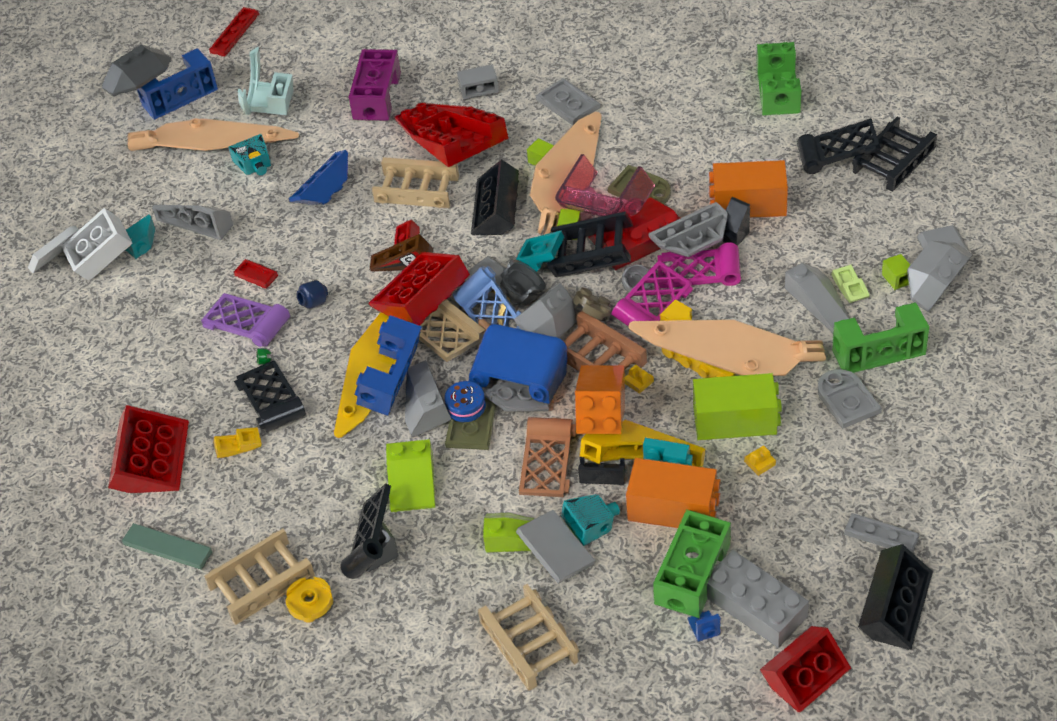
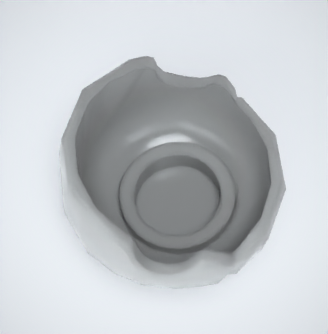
M637 264L627 267L622 275L624 289L630 292L649 270L643 265ZM645 283V290H649L652 283Z

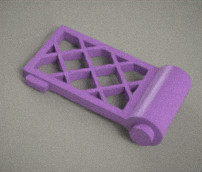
M224 293L201 321L204 328L210 330L216 328L252 339L255 345L266 347L290 318V313L280 304H274L271 307ZM226 301L233 303L232 305L222 308V305ZM245 306L249 307V309L241 312H238L237 310ZM235 310V314L224 317V313ZM264 311L262 315L254 317V313ZM221 315L222 317L220 319L211 320L213 316ZM248 315L252 316V318L240 321V318ZM236 319L238 320V323H235V324H232V325H227V324H226L227 322H230V321H233V320H236ZM254 324L249 331L242 328Z

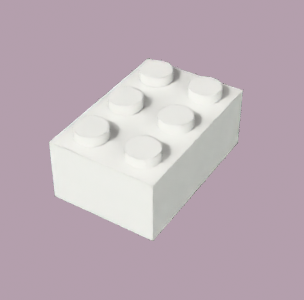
M104 208L61 247L73 271L90 281L132 244V241L120 218Z

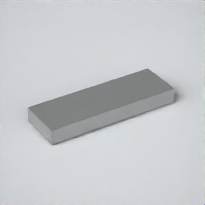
M854 513L851 514L844 531V535L885 548L903 544L912 553L915 550L920 535L919 533Z

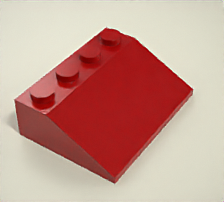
M650 197L620 211H626L633 223V227L623 229L622 244H624L631 255V261L612 266L615 271L661 249L649 238V233L681 219L673 209ZM615 231L604 233L603 248L614 245ZM596 235L588 236L595 245Z
M421 252L368 304L387 316L391 315L420 326L424 323L425 318L435 312L438 306L448 299L457 287L464 284L465 279L470 273L459 255Z
M126 405L119 420L108 488L126 493L179 491L189 420Z

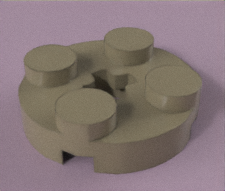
M584 287L577 291L573 298L574 304L578 306L580 303L583 306L582 311L599 320H603L604 317H606V321L610 319L613 310L609 306L611 302L603 296L598 298L589 289Z

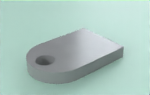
M835 369L824 373L818 381V395L842 429L881 413V406L854 373L843 369ZM838 379L840 382L831 383L829 380Z

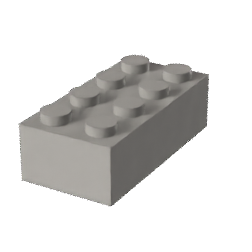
M734 550L713 569L708 580L707 599L777 648L808 617L809 601Z

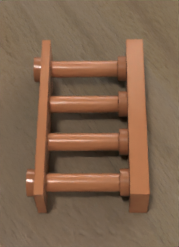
M583 311L577 314L578 328L563 340L567 346V364L579 372L581 365H603L615 354L625 357L618 364L625 365V369L631 364H636L642 368L647 363V350ZM583 334L593 338L577 353L568 348ZM599 344H604L608 347L593 363L584 358Z

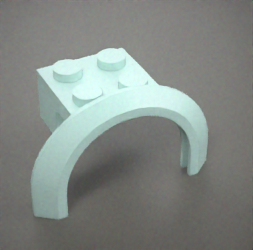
M256 47L250 51L251 76L248 96H246V89L243 92L241 89H238L240 107L246 115H250L251 112L287 115L294 91L292 74L274 72L271 83L259 82L260 52L259 47Z

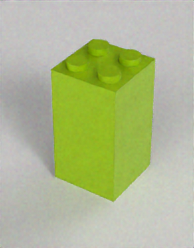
M773 373L693 379V409L697 441L777 435V426H781V416L778 412H782L781 399H778L776 396L779 395L778 382H774Z

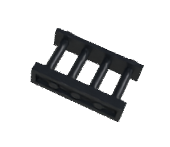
M898 116L892 122H889L885 129L877 136L881 148L867 155L863 153L854 156L852 160L854 174L865 168L885 177L887 181L886 189L892 192L936 148L937 134L931 131L925 137L920 138L900 129V117ZM897 135L916 144V146L910 149L891 139ZM887 146L906 155V157L899 160L880 150ZM876 157L895 166V168L888 171L869 161Z
M626 211L551 227L552 233L562 231L564 239L558 249V257L547 262V267L555 277H561L629 263L631 255L624 244H622L623 229L633 227V223ZM615 231L614 245L603 248L604 233ZM596 235L595 249L585 252L586 237ZM577 239L576 254L566 256L567 241Z

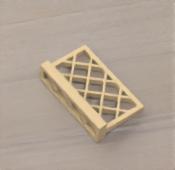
M447 299L438 306L435 312L428 315V320H425L420 325L427 326V330H421L419 340L446 362L474 346L479 349L485 333L484 328ZM440 317L443 321H432L431 318ZM430 327H442V331H432ZM445 327L453 328L456 332L445 331ZM429 336H430V337H441V340H440V341H431V340L429 339ZM444 337L456 338L455 342L443 341ZM458 338H465L468 342H458ZM442 347L454 348V350L446 353L442 350Z

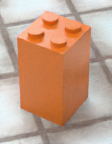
M785 160L713 163V171L709 172V184L713 183V185L709 186V198H713V200H710V204L717 202L726 210L730 199L734 197L750 204V218L787 216L788 185Z
M581 365L575 390L576 434H621L625 411V365Z
M635 458L626 492L628 521L678 528L686 509L716 518L717 511H715V508L720 503L719 489L721 481L717 479V469Z

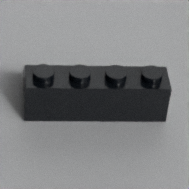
M502 159L477 179L471 235H503L515 225L519 170Z
M903 544L881 550L858 628L874 641L911 650L933 571Z

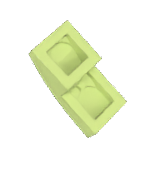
M852 265L832 270L831 275L849 303L870 296L862 278L858 279Z

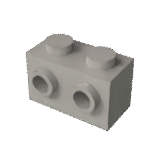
M493 64L457 72L458 84L463 100L499 92L498 80Z

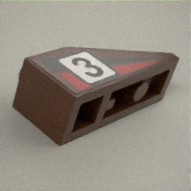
M418 234L371 255L369 270H404L421 252L433 253L434 248Z

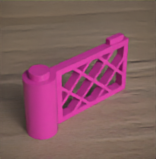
M724 243L719 249L702 250L690 257L677 255L672 252H664L661 255H657V259L661 262H673L669 267L672 270L678 266L682 267L684 270L679 273L681 276L684 277L689 272L695 275L693 278L687 279L692 285L721 282L726 286H735L741 281L739 248L734 243ZM706 257H715L710 263L704 261ZM686 259L694 260L690 265L683 263ZM698 264L704 266L701 271L698 272L693 269ZM658 268V277H666V273ZM711 270L716 273V276L707 277L704 274ZM668 282L658 283L659 288H669ZM672 282L673 287H683L679 282Z
M658 260L626 297L616 304L611 315L628 327L632 321H660V314L675 299L679 301L681 297L686 298L692 292V283ZM659 268L666 273V277H656L655 272ZM668 282L669 289L659 290L658 283ZM672 282H679L684 287L682 289H673ZM654 283L655 290H645L644 284ZM646 295H656L658 302L648 303ZM660 295H670L671 301L662 302ZM633 296H642L643 303H636L631 298ZM659 307L660 314L656 317L649 312V308Z

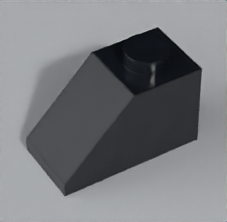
M732 197L726 209L728 217L723 242L734 243L738 246L750 232V204Z

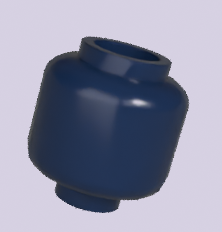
M318 280L301 284L296 293L299 304L307 309L323 305L326 302V296H328L327 287Z

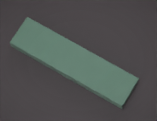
M134 523L122 539L125 546L202 570L212 554L211 547Z

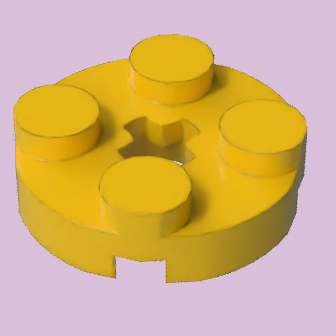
M306 577L300 578L287 589L286 606L294 618L310 623L326 614L332 606L333 597L330 586L319 577H313L314 579L306 580ZM306 596H314L312 601L305 602Z

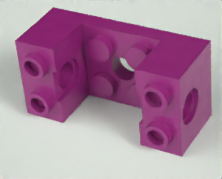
M361 50L348 97L353 120L389 121L392 111L389 93L391 84H398L401 75L397 50Z

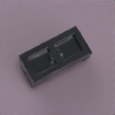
M580 457V464L578 465L579 483L624 485L625 458H620V464L585 463V457Z

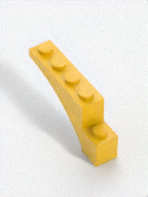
M676 299L660 314V321L692 320V308ZM661 348L662 353L667 358L678 361L683 367L694 370L703 378L736 376L735 373Z
M625 419L621 434H585L581 439L580 457H585V459L598 464L603 461L620 460V458L644 459L643 442L646 437L690 445V455H693L692 466L703 467L706 449Z

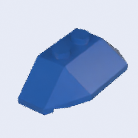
M347 150L335 152L289 198V201L309 205H324L332 199L331 196L343 188L342 184L348 179Z

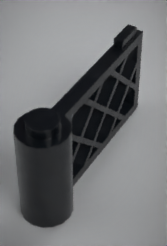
M872 118L817 136L804 134L797 140L803 170L807 174H816L825 165L863 153L867 155L881 148ZM870 126L866 133L860 131L862 128ZM843 134H850L847 139L841 138ZM855 136L862 137L859 142L852 141ZM827 139L831 140L828 145L821 143V141ZM867 139L875 142L868 145L864 144ZM836 142L843 143L840 148L833 147ZM848 145L854 147L852 150H845ZM829 151L835 153L833 156L825 158Z
M275 360L236 376L237 380L234 383L239 391H244L258 415L256 422L260 430L264 429L266 432H269L306 416L300 398L296 396ZM272 368L275 370L272 375L264 374L265 371ZM255 378L253 383H246L244 380ZM260 380H268L266 386L259 385ZM274 382L282 383L280 387H272ZM255 390L262 391L260 396L252 394ZM272 392L276 394L274 398L266 397L267 393ZM281 394H285V395H290V396H291V397L286 398V399H284V400L279 399L280 396H281ZM262 402L270 404L261 410L259 408Z
M387 483L363 503L352 551L340 564L341 571L347 578L356 579L383 555V548L378 540L391 490V485Z

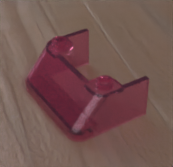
M581 154L556 193L555 199L561 207L601 217L626 211L628 216H633L641 210L655 185L644 169L638 166L619 198L598 194L594 188L590 187L598 172L587 157Z

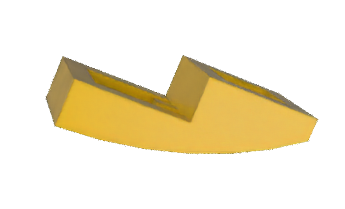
M258 427L236 429L235 435L214 436L213 440L217 458H225L251 451L262 445Z

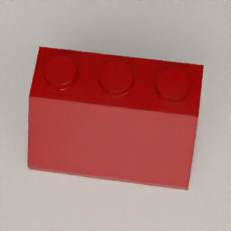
M811 626L764 665L760 671L770 688L800 713L848 672L851 666L827 627Z

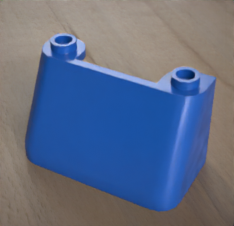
M492 324L484 333L469 373V381L478 384L481 388L489 384L490 377L528 385L529 393L533 399L550 404L567 374V346L563 340L557 337Z

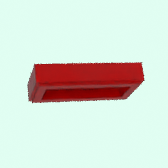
M247 259L233 271L236 277L265 289L278 277L277 271Z

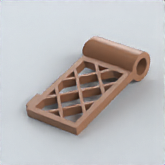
M528 417L519 495L564 497V493L569 494L570 480H566L570 443L572 437H576V424L573 423V419ZM531 443H541L544 446L536 453L530 448ZM556 444H565V449L558 454L552 447ZM549 451L553 457L545 463L539 456ZM536 459L541 466L532 472L528 468V464ZM558 461L562 468L554 473L549 466ZM546 470L551 476L542 482L537 475ZM532 478L539 484L534 489L525 488V484ZM556 480L560 484V489L550 490L547 485Z

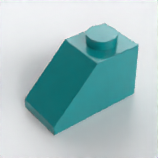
M148 214L126 229L132 244L125 251L135 259L152 249L155 226L151 215Z

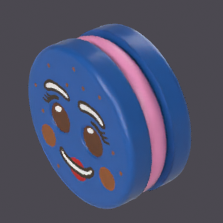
M461 381L451 385L444 396L445 405L450 417L458 422L474 421L484 413L486 408L483 389L471 381Z

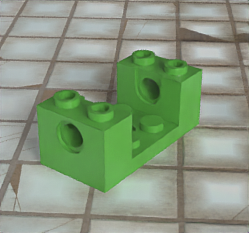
M794 42L757 44L756 69L762 116L800 113L801 85L800 78L796 79L795 74L796 51Z
M917 303L896 307V326L894 328L866 336L861 331L855 317L834 322L832 351L840 368L855 373L926 355L929 325Z
M686 509L653 582L655 605L696 618L700 617L707 601V583L717 561L721 562L725 558L731 545V522ZM695 552L699 556L696 558H689L686 555L688 553Z

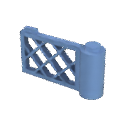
M481 266L453 293V297L477 324H479L478 318L492 319L491 325L496 324L497 319H504L503 326L509 327V320H514L522 312L519 310L516 312L495 282L496 278L494 277L496 273L489 266ZM494 289L496 292L495 300L487 301L488 293ZM477 304H481L480 315H475L472 311V308ZM487 304H494L492 315H485ZM499 304L506 306L505 316H498Z

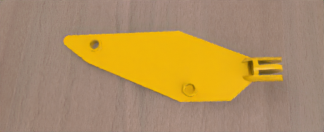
M381 312L350 351L334 429V436L337 438H342L362 423L372 411L356 404L357 396L354 394L359 374L364 373L367 366L389 374L392 364L395 365L396 359L379 354L380 345L377 344L380 336L379 330L382 322H387L389 316Z

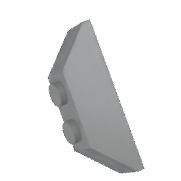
M715 202L649 233V238L661 249L677 255L690 257L723 241L728 212Z
M930 240L907 269L911 301L916 302L918 306L929 312L973 254L954 242Z
M558 283L519 314L514 321L521 330L559 338L577 322L573 299L562 284Z

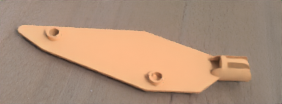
M593 112L578 120L536 164L530 197L541 212L537 233L541 234L544 228L543 235L549 234L551 227L558 225L560 210L569 209L590 185L602 117L599 112Z
M194 118L188 121L166 123L154 131L145 130L128 133V149L135 151L151 149L155 146L208 151L228 148L259 134H262L265 143H274L276 141L298 138L299 133L278 126Z
M736 320L632 321L629 323V329L655 346L738 375L773 373V376H786L799 362L826 360L822 340L794 341Z

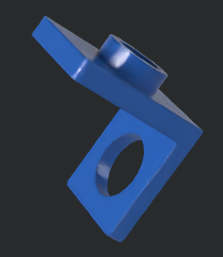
M705 611L701 613L699 618L693 616L687 618L698 642L720 635L719 614L711 615L710 611Z

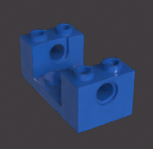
M198 48L182 55L183 62L187 67L186 69L161 81L155 78L137 89L141 105L154 120L218 90L211 62ZM181 87H184V88H183V91H181V92L178 93V90H179Z
M391 315L387 322H382L379 330L380 336L377 344L380 345L379 354L396 359L395 365L392 364L389 374L368 366L364 373L359 374L354 394L357 396V405L387 416L389 415L417 350L421 326Z

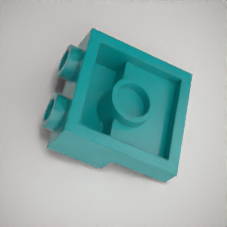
M562 231L526 239L516 260L524 262L536 272L539 271L543 262H550L555 258L564 239Z
M646 437L644 439V459L692 466L693 455H690V445Z

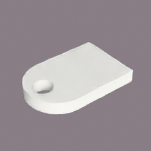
M73 225L32 255L28 269L35 273L63 251L61 245L79 229Z

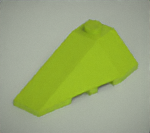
M510 512L486 513L483 529L486 553L531 551L516 531L518 527L535 518Z

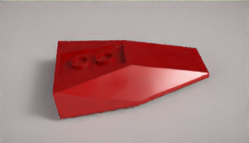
M422 102L416 104V107L403 110L401 114L394 116L398 124L414 141L448 168L509 139L504 117L476 109L473 106Z

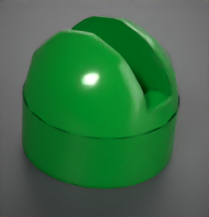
M267 348L256 349L258 365H264L271 361L272 358H267V354H271Z

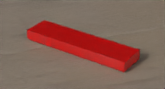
M243 7L209 48L210 53L225 57L259 16V11Z

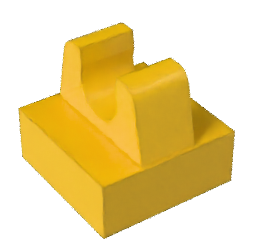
M634 365L629 370L628 375L625 376V384L639 394L654 382V376L637 365Z
M764 445L744 457V462L758 476L776 465V460Z

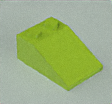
M430 439L386 444L388 484L391 485L389 494L390 511L399 512L435 508L434 464Z

